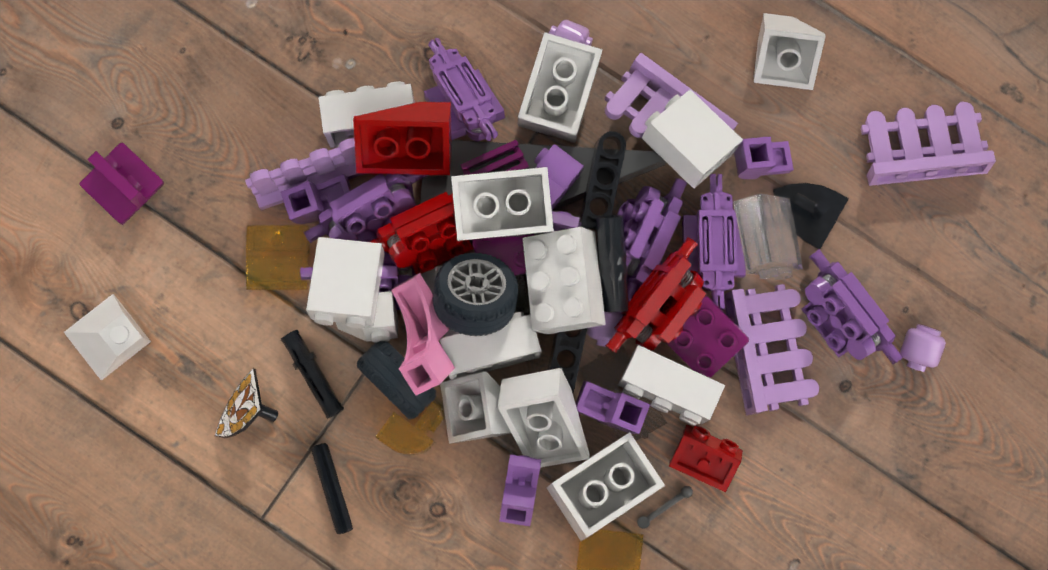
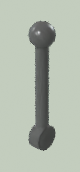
M684 486L681 489V493L646 517H639L637 520L638 526L642 529L647 528L650 521L683 498H690L693 494L692 488Z

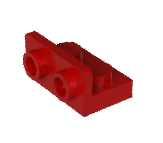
M686 425L680 442L670 460L669 467L726 492L742 461L743 450L729 439L720 440L712 436L703 427Z

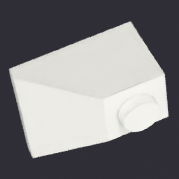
M763 13L757 44L754 83L813 90L826 37L825 34L794 17Z
M392 291L379 292L374 326L365 325L363 329H355L346 326V323L336 322L337 328L366 342H388L390 339L398 338L399 321Z
M114 294L64 331L65 335L100 380H103L151 342Z
M487 371L448 380L440 384L449 444L511 433L498 408L500 386Z

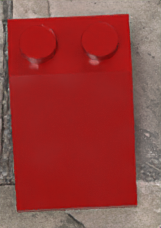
M416 102L354 116L356 173L450 175L452 158L451 102Z

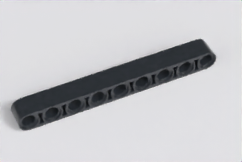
M609 131L604 133L596 142L578 227L594 229L597 232L596 217L600 215H595L590 210V203L593 199H600L605 204V211L601 216L612 215L626 150V141L618 132ZM612 139L617 143L618 151L616 154L610 155L604 151V140ZM599 169H606L611 173L612 180L609 185H602L597 181L596 174ZM587 328L580 329L578 334L573 337L567 336L565 332L555 333L547 370L562 368L572 393H574ZM563 350H570L573 354V361L567 367H561L557 361L558 354Z

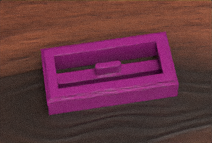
M513 140L460 164L464 175L490 173L516 160L519 161V165L506 171L529 169V165L519 148L517 140ZM510 151H514V154L472 173L469 171Z

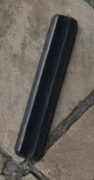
M326 443L315 445L311 448L335 531L337 534L350 532L353 530V526L329 447Z

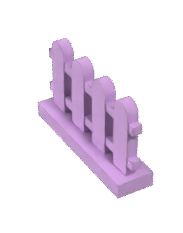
M640 53L634 60L629 72L623 75L621 80L625 83L616 94L609 91L605 96L604 100L608 102L605 107V114L613 120L619 119L623 114L632 120L629 126L630 133L634 137L641 138L647 129L645 122L653 113L658 111L661 114L666 110V104L675 95L678 94L681 97L688 90L692 89L647 56ZM693 91L734 131L738 125L735 120ZM641 94L649 101L638 112L631 107V104Z
M960 102L954 109L953 116H945L942 107L931 105L927 108L924 119H915V114L911 109L902 108L897 112L895 122H886L885 116L879 111L870 112L865 121L866 125L861 126L862 135L868 134L871 153L866 155L867 163L873 162L867 173L869 186L987 174L996 160L993 150L986 151L988 148L987 141H981L977 123H980L982 120L981 113H975L973 106L968 102ZM956 125L960 143L951 144L947 126ZM927 128L930 142L929 147H921L918 129ZM897 131L901 150L891 149L888 132Z
M354 138L340 142L339 147L329 151L326 148L315 150L309 154V158L300 161L297 159L286 160L280 164V168L271 171L261 169L251 173L250 178L246 179L245 182L256 197L260 210L284 203L281 191L310 181L317 185L342 174H345L348 180L367 174L356 173Z
M784 284L776 285L775 291L756 294L755 288L746 290V296L744 289L731 290L724 295L726 315L749 337V342L734 355L746 416L768 411L767 405L769 406V411L778 410V403L798 400L799 406L808 405V398L818 394L819 385L813 379L804 380L802 368L811 365L813 356L807 349H797L795 338L803 336L806 333L807 326L801 319H791L789 310L800 303V294L794 289L785 290ZM780 311L781 321L762 324L760 313ZM786 340L788 351L768 354L766 343ZM792 370L793 382L774 385L772 373Z

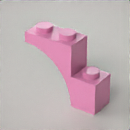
M420 273L391 289L402 312L407 332L406 356L399 370L415 396L441 384L455 369L439 343V340L449 331V327H446L437 316L433 306V294Z

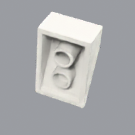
M544 32L518 115V126L575 143L603 50Z
M547 167L451 176L457 241L554 231Z
M562 368L502 379L498 408L523 455L541 459L540 468L589 459L590 454L572 389Z

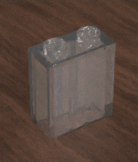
M760 193L733 201L747 274L759 275L760 279L774 277V280H782L793 277L792 272L803 269L789 198Z

